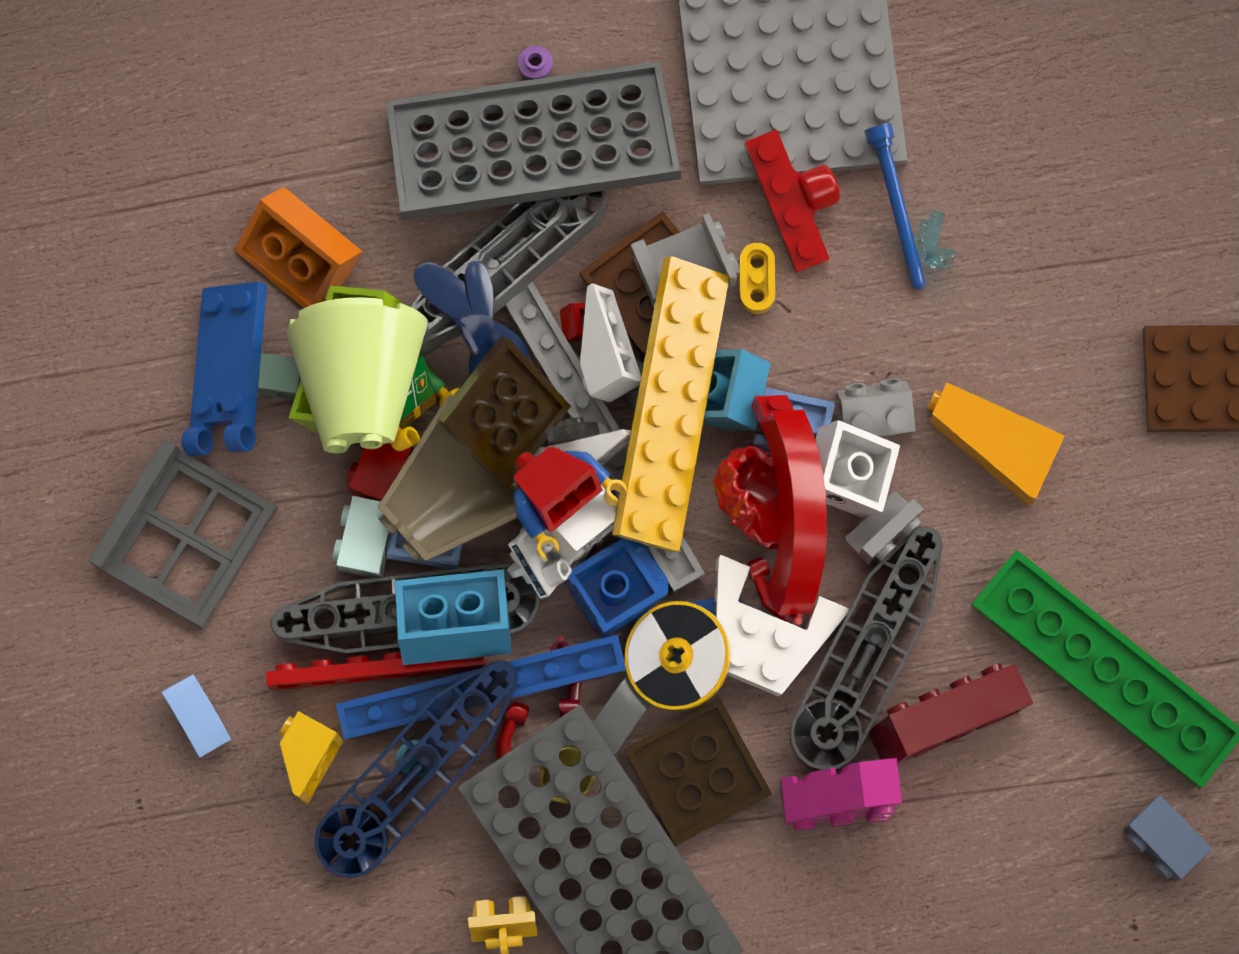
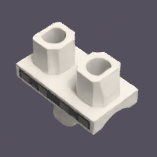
M523 527L520 530L521 533L508 544L512 550L510 556L515 562L508 568V573L511 578L523 576L526 583H531L539 598L542 599L548 597L557 585L564 582L572 573V569L566 559L559 558L552 561L548 554L553 548L552 545H544L541 548L547 557V562L542 561L537 555L538 542L534 537L530 538ZM546 529L544 531L546 536L552 537L551 533Z

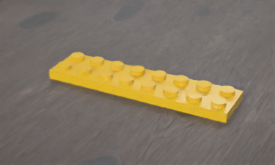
M673 256L663 258L622 481L627 486L626 496L619 495L612 535L662 550L680 552L729 280L725 274Z

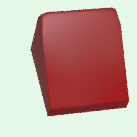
M572 302L560 310L561 328L568 343L582 341L586 303Z

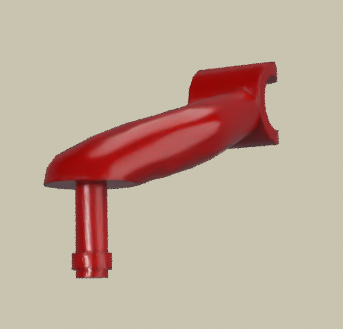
M762 557L749 561L747 563V566L750 567L748 574L755 584L763 607L785 622L795 626L802 624L805 617L804 614L778 615L766 590L768 582L765 576L771 574L768 563Z
M514 702L507 711L504 725L496 742L497 759H500L512 750V737L517 724L525 725L530 711L528 705Z

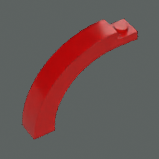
M787 395L755 396L751 408L763 430L772 454L780 502L778 550L773 572L766 590L778 615L811 613L817 598L826 552L827 507L820 455L804 409L794 410Z

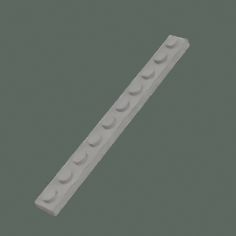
M531 282L504 306L548 381L571 405L567 413L582 439L620 430L603 400L590 396L584 388V376L580 367V361L534 283ZM629 444L603 465L610 473L608 478L611 481L616 479L622 481ZM613 490L619 500L620 493L616 490ZM683 536L680 552H670L645 545L667 577L668 585L673 593L680 591L705 576L703 569Z

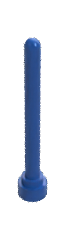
M887 123L864 130L867 144L872 145L873 151H877L911 284L914 289L920 290L925 286V278L890 148L893 145L892 139L895 138L892 124Z

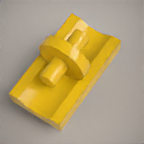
M524 896L509 899V914L495 915L494 901H475L473 917L468 918L471 941H485L486 950L500 948L501 954H509V947L523 946L522 938L538 936L535 911H531L528 898Z

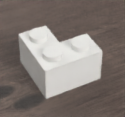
M603 487V491L551 533L552 537L559 544V554L555 552L554 547L548 552L552 561L559 558L566 559L570 568L573 569L586 559L597 542L613 531L617 506H609L604 501L605 489Z

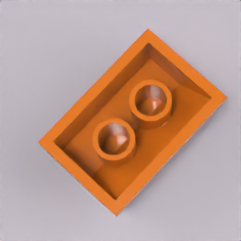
M285 187L260 199L234 250L303 308L324 302L330 285L341 286L349 277L363 252Z

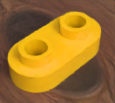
M752 243L746 246L740 255V302L746 311L752 314H762L773 306L775 300V256L767 245ZM753 259H760L763 262V266L754 268L750 262ZM758 292L763 295L764 299L760 302H755L750 296Z

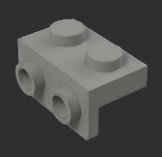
M889 378L882 380L879 385L866 386L864 383H853L847 385L845 389L837 391L842 422L878 437L916 431L912 390L907 381Z
M893 492L886 499L883 512L866 517L846 536L845 542L868 565L876 558L882 561L896 548L893 542L902 533L908 537L922 523L918 518L923 508L915 499L907 503L897 492Z

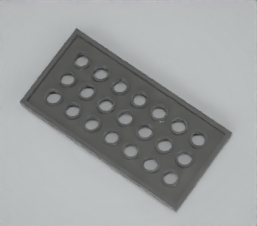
M660 61L386 101L401 220L681 179V169ZM629 93H635L640 96L634 101L623 99V96ZM595 98L605 100V103L600 106L588 104L590 100ZM561 103H566L571 106L566 111H557L554 109L556 105ZM527 108H532L537 111L535 114L531 116H522L519 114L522 110ZM493 113L502 115V117L497 121H488L485 119L488 115ZM459 118L468 121L463 126L451 125L452 121ZM635 120L645 123L640 128H630L627 126L631 121ZM425 123L433 125L432 129L425 132L416 129L419 125ZM601 125L610 128L608 132L602 134L593 131L595 127ZM567 130L576 133L568 139L558 136L561 132ZM529 136L541 138L539 142L534 144L524 142V139ZM494 141H504L507 143L500 149L489 147ZM460 146H469L472 148L471 151H469L466 154H458L454 152ZM638 148H646L650 151L645 156H636L632 153ZM426 151H434L437 153V155L431 159H423L420 157V155ZM603 153L615 155L610 161L598 159V156ZM569 158L580 160L579 164L572 167L563 164ZM535 163H541L546 166L538 172L528 169L529 166ZM501 168L511 171L504 177L493 175L496 170ZM467 173L476 176L469 182L458 180L461 175ZM429 179H438L441 181L440 184L435 187H426L423 185Z
M578 705L458 786V789L568 954H601L602 945L609 940L617 941L620 944L621 954H655L660 950H666L670 954H739L744 951L581 705ZM566 745H573L580 752L579 762L572 767L563 765L559 759V752ZM541 765L549 771L550 779L543 787H535L529 781L528 775L534 766ZM589 775L595 776L601 785L599 793L594 797L584 796L579 788L581 780ZM506 786L516 788L519 793L518 803L511 808L501 806L498 801L499 791ZM557 796L565 797L570 803L569 813L562 818L554 817L549 811L550 801ZM608 806L616 807L621 814L619 824L613 828L605 827L600 821L601 811ZM525 817L535 818L540 825L539 833L530 839L522 837L518 830L520 821ZM577 827L586 828L591 836L589 844L581 849L573 847L569 840L571 831ZM628 837H635L641 843V852L635 858H626L621 853V843ZM545 848H554L560 854V862L553 869H545L539 863V855ZM597 858H605L611 865L610 874L604 879H596L590 872V865ZM647 868H656L661 873V883L654 889L645 888L641 882V875ZM569 878L577 880L581 888L580 894L573 900L564 899L559 892L560 884ZM620 888L628 890L631 894V903L623 910L615 909L610 901L612 893ZM670 898L679 900L682 905L681 915L674 920L666 919L662 914V905ZM589 909L598 911L601 916L599 927L592 931L583 929L580 924L582 913ZM639 919L649 921L652 927L651 935L642 941L634 939L631 934L633 923ZM690 929L700 931L703 937L701 946L696 950H687L682 943L684 933Z

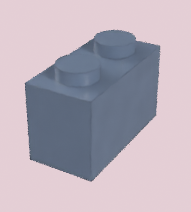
M1161 795L1154 798L1123 828L1129 834L1126 837L1127 841L1138 852L1142 853L1145 850L1155 861L1152 864L1153 868L1166 880L1170 878L1175 882L1181 880L1212 850V847Z

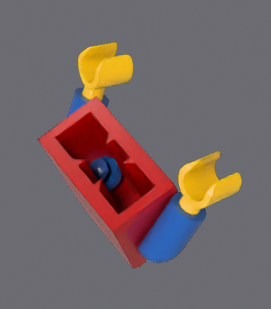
M552 446L546 448L537 457H534L529 452H525L515 462V469L518 471L513 478L518 488L513 495L516 515L530 538L534 537L538 542L537 555L544 562H547V557L541 550L544 545H552L555 552L559 554L557 540L546 536L544 533L546 529L552 533L603 491L602 487L605 489L604 501L612 507L617 506L619 501L616 496L612 495L611 490L618 491L622 496H626L627 493L626 484L617 479L611 481L608 478L610 473L587 452L562 451Z

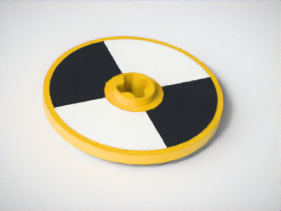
M684 601L663 603L646 612L632 628L625 648L626 672L634 689L649 703L668 710H687L709 700L722 686L727 676L731 659L729 639L720 621L705 608ZM674 648L685 651L681 655L682 662L680 664L670 660L674 656L672 651Z

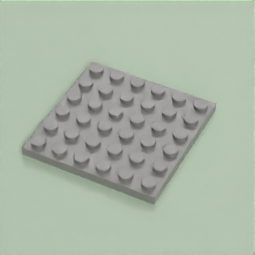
M678 0L700 186L758 180L743 143L776 129L779 132L791 165L796 172L802 173L819 165L828 166L832 172L881 167L877 151H873L872 145L867 144L864 130L887 123L892 124L895 136L892 139L893 145L890 146L895 166L907 164L908 158L887 0Z

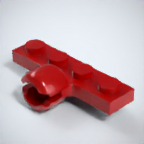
M777 129L744 142V147L795 273L828 261L830 258L815 224L814 214L836 204L840 199V189L831 169L826 165H819L802 173L796 172L791 165Z

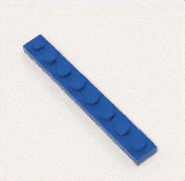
M618 634L508 661L514 665L519 675L518 685L512 698L626 670ZM479 669L335 704L343 738L348 739L409 724L435 694ZM494 670L492 675L495 677V680L489 687L485 688L483 683L478 686L480 689L488 692L493 701L497 699V696L491 694V692L499 685L507 687L509 684L505 679L508 675L506 670L499 673ZM476 675L459 685V687L466 691L480 675ZM452 689L440 696L429 709L437 716L444 715L459 699L460 695ZM477 695L470 696L466 701L467 709L485 705L484 700ZM424 713L418 721L429 719L430 717Z

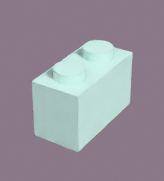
M352 496L350 506H344L341 516V526H345L343 539L336 540L333 551V560L337 561L336 565L340 572L369 578L383 577L391 533L378 520L383 515L378 509L380 501Z

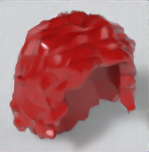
M756 446L734 449L729 454V458L723 460L720 466H718L717 474L712 480L718 507L724 514H727L731 521L730 524L741 530L747 539L755 540L757 545H763L768 550L778 549L780 502L772 454Z

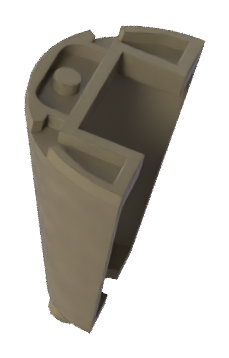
M452 394L443 402L378 506V509L383 513L378 520L392 535L398 531L407 540L402 547L416 562L420 558H423L425 561L430 560L518 518L513 496L518 489L516 483L514 482L509 489L500 487L436 420L454 396Z

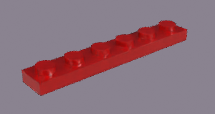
M389 653L383 655V660L369 661L367 656L347 658V664L333 665L332 660L311 662V667L297 668V664L294 663L279 664L275 666V671L266 672L268 688L271 691L468 672L486 666L485 657L403 665L401 653Z

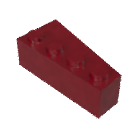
M997 663L980 672L982 677L971 681L970 677L966 676L949 684L951 690L940 694L937 688L919 696L920 703L909 707L907 702H902L886 710L889 716L869 731V736L880 760L897 758L898 766L899 763L913 755V758H917L940 746L943 741L951 743L971 733L974 728L977 730L985 728L1019 713L1033 704L1015 663L1005 668H1002L1001 664Z

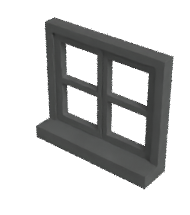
M163 439L88 561L99 570L198 627L205 629L278 507L180 451L175 444ZM179 471L212 490L188 529L155 511ZM219 494L252 512L228 552L195 534ZM148 522L180 540L157 580L124 563V560ZM188 545L220 563L219 568L197 604L164 586V583Z

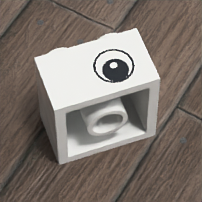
M839 420L819 427L816 444L823 470L826 504L861 518L882 513L900 445Z

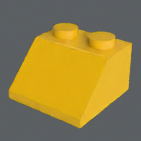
M298 711L295 718L288 717L279 733V736L283 737L280 747L292 792L302 802L308 804L344 741L337 732Z

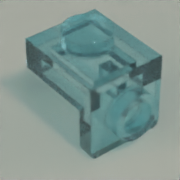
M931 210L928 221L921 219L916 240L922 241L919 259L924 260V264L932 268L944 269L945 266L951 268L956 252L936 246L945 213Z

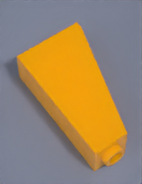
M946 383L942 392L935 390L927 407L928 410L933 412L929 422L1020 500L1032 506L1065 435L952 384Z

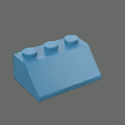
M504 569L395 581L398 642L403 665L512 654Z

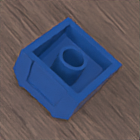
M624 538L574 567L572 573L565 580L571 596L586 616L594 631L601 638L610 636L668 594V579L645 544Z

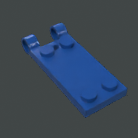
M259 281L203 288L190 428H187L182 435V447L189 456L208 455L212 451L214 443L212 435L213 426L228 425L224 431V443L230 452L250 451L255 445L256 435L254 428L267 285Z

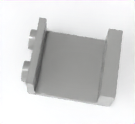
M709 213L703 215L702 224L646 246L644 239L630 244L631 256L653 307L655 306L663 258L673 256L725 274L729 280L728 288L736 286V274L740 272L738 262L733 253L727 254L722 243L726 241L723 228L719 221L713 223Z

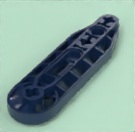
M503 660L491 662L435 694L325 814L316 828L314 844L317 857L326 869L337 876L355 878L366 875L379 866L491 744L518 685L519 675L513 664ZM495 670L499 673L506 670L508 675L505 679L509 684L507 687L499 685L491 692V694L497 696V699L493 701L489 693L478 686L483 683L485 688L489 687L495 680L492 672ZM478 674L480 675L466 691L459 687L462 683ZM454 689L460 695L459 699L439 718L429 709L430 706L440 696ZM472 695H477L484 700L485 710L479 716L472 715L467 711L466 701ZM506 699L497 720H495L490 714ZM458 710L461 717L472 723V726L468 728L466 723L462 724L456 731L459 739L452 738L446 741L443 738L446 733L443 726L445 724L449 727L459 720L460 717L454 715V712ZM426 713L436 724L415 745L404 735ZM487 720L493 725V729L486 743L476 753L466 743V740ZM401 740L411 751L390 772L380 761ZM462 747L473 757L451 779L441 768ZM415 757L418 761L412 766V769L392 788L394 791L386 800L382 798L380 794ZM425 766L429 770L427 775L394 809L390 802L397 795H401L418 774L422 773ZM376 767L386 778L366 799L355 788ZM437 774L448 784L426 806L416 795ZM350 794L360 803L340 806ZM412 801L423 812L402 833L392 821ZM372 803L380 807L388 816L384 821L377 812L369 808ZM344 809L350 824L345 826L340 814V810ZM372 816L374 820L367 828L364 827L365 822ZM387 829L398 837V839L393 843V845L389 849V835ZM322 831L335 834L334 839L322 837ZM355 832L360 838L356 843H360L359 848L357 846L347 848L344 842L348 839L344 838V834L351 835ZM337 854H339L340 856L335 860V862L333 864H330L332 859Z

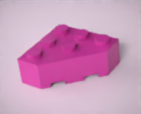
M897 758L848 764L837 775L836 768H829L811 772L809 775L803 776L801 780H798L797 776L780 780L785 826L793 825L794 831L816 829L815 823L830 821V827L852 825L854 818L866 817V823L888 821L891 814H894L902 804Z

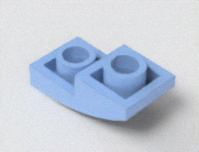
M194 674L161 691L177 723L181 725L199 758L231 740Z

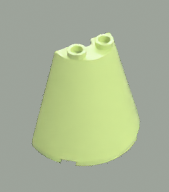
M341 298L310 305L299 311V318L297 320H289L287 338L325 452L344 453L349 448V445L354 443H360V446L366 449H376L381 447L382 444L395 441L427 328V318L419 311L401 303L397 304V309L387 307V305L383 306V299Z

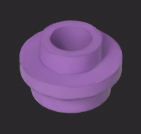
M535 45L527 47L521 52L518 65L521 73L528 79L545 78L552 70L553 59L546 48ZM533 57H538L542 60L538 66L531 65L529 61Z

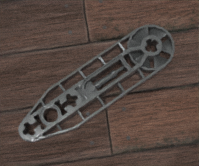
M605 190L591 192L588 196L584 193L517 203L443 267L464 282L468 263L480 261L488 271L492 283L494 315L600 223L605 216L608 206ZM587 199L600 202L595 211H590ZM420 292L411 308L419 311L427 318V328L419 353L425 357L438 346L461 336V333L454 322L456 320L444 313L439 314L441 311L433 306Z
M928 526L916 528L868 574L791 725L789 732L791 748L797 759L808 768L816 771L836 768L837 771L850 764L866 739L933 608L943 547L942 538L934 528ZM923 539H927L930 541L929 548L925 550L919 562L917 559H914V556L919 548V543ZM903 548L896 565L889 563L888 561ZM932 564H934L935 567L931 585L930 583L925 581V578ZM881 568H884L891 574L880 596L865 591L869 580ZM903 569L912 570L917 576V582L911 585L904 584L899 579L898 572ZM920 588L930 592L928 610L922 620L908 612ZM897 592L902 597L896 607L897 611L891 616L885 613L887 610L885 605L891 603ZM861 596L875 604L863 628L848 622ZM904 620L919 626L906 651L892 644ZM845 628L858 635L846 660L832 654ZM862 641L868 642L862 657L851 674L853 678L849 686L840 685ZM876 647H878L882 651L860 694L853 691L857 680H861L863 672L872 655H874ZM888 651L903 657L890 684L876 676ZM828 659L842 667L830 692L815 686ZM871 683L886 689L874 715L859 708ZM812 691L824 698L815 699L806 704ZM834 695H840L853 702V708L851 709L842 701L833 699ZM838 707H840L841 711L837 719L833 718ZM857 715L870 721L864 734H862V725ZM826 727H829L833 730L831 736H836L835 741L829 739L825 744L819 740L821 734L816 735V731H824ZM843 731H857L858 737H843ZM837 748L845 759L842 763L833 752ZM815 752H819L814 763H811L810 761Z
M511 564L475 566L339 582L277 610L271 619V628L278 640L285 644L346 656L400 650L399 642L398 644L367 647L366 635L396 632L398 641L395 581L504 569L506 593H508L509 599L514 597V600L508 602L510 636L523 633L534 623L540 610V598L532 584H527L523 576L517 578L515 585L509 583L511 576L508 573V568ZM392 583V594L362 598V586ZM356 587L357 598L326 601V596L340 589ZM536 594V600L521 602L520 595ZM321 599L320 603H311L315 600ZM364 609L366 614L370 616L364 618V624L359 625L353 617H357L359 610ZM340 611H344L347 618H352L345 619L347 627H343L344 622ZM324 613H331L335 616L333 625L328 629H320L316 625L317 619ZM516 614H518L524 622V624H522L521 626L514 618ZM305 615H308V619H307V620H308L309 627L311 628V631H308L307 628L304 626V624H301V623H307V621H306V619H305V617H304ZM288 618H293L295 623L300 625L292 626V632L287 633L282 626L287 625ZM361 637L362 648L341 649L331 647L332 639ZM325 640V645L310 643Z

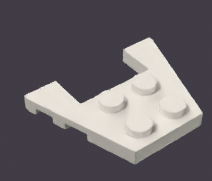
M720 555L717 558L715 571H717V583L714 602H716L715 617L724 627L730 643L731 659L727 675L779 697L847 615L849 608L819 596L814 603L806 628L797 627L738 602L750 567Z

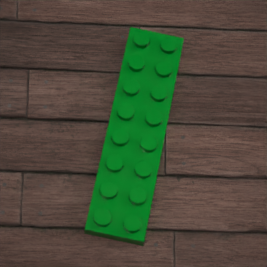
M1017 549L971 604L970 607L1199 790L1206 784L1239 742V726Z

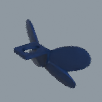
M480 261L468 263L464 282L444 267L435 263H423L416 268L414 280L421 294L441 312L456 320L454 322L470 351L469 376L500 336L509 338L529 358L526 345L518 335L504 325L493 321V287L489 273Z

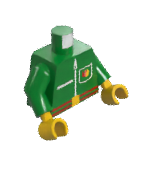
M420 354L396 438L391 443L392 447L397 451H404L420 441L418 432L413 427L406 426L436 403L435 395L440 397L439 404L441 407L448 396L451 394L455 396L459 391V388L451 391L443 387L445 383L428 368L424 357Z

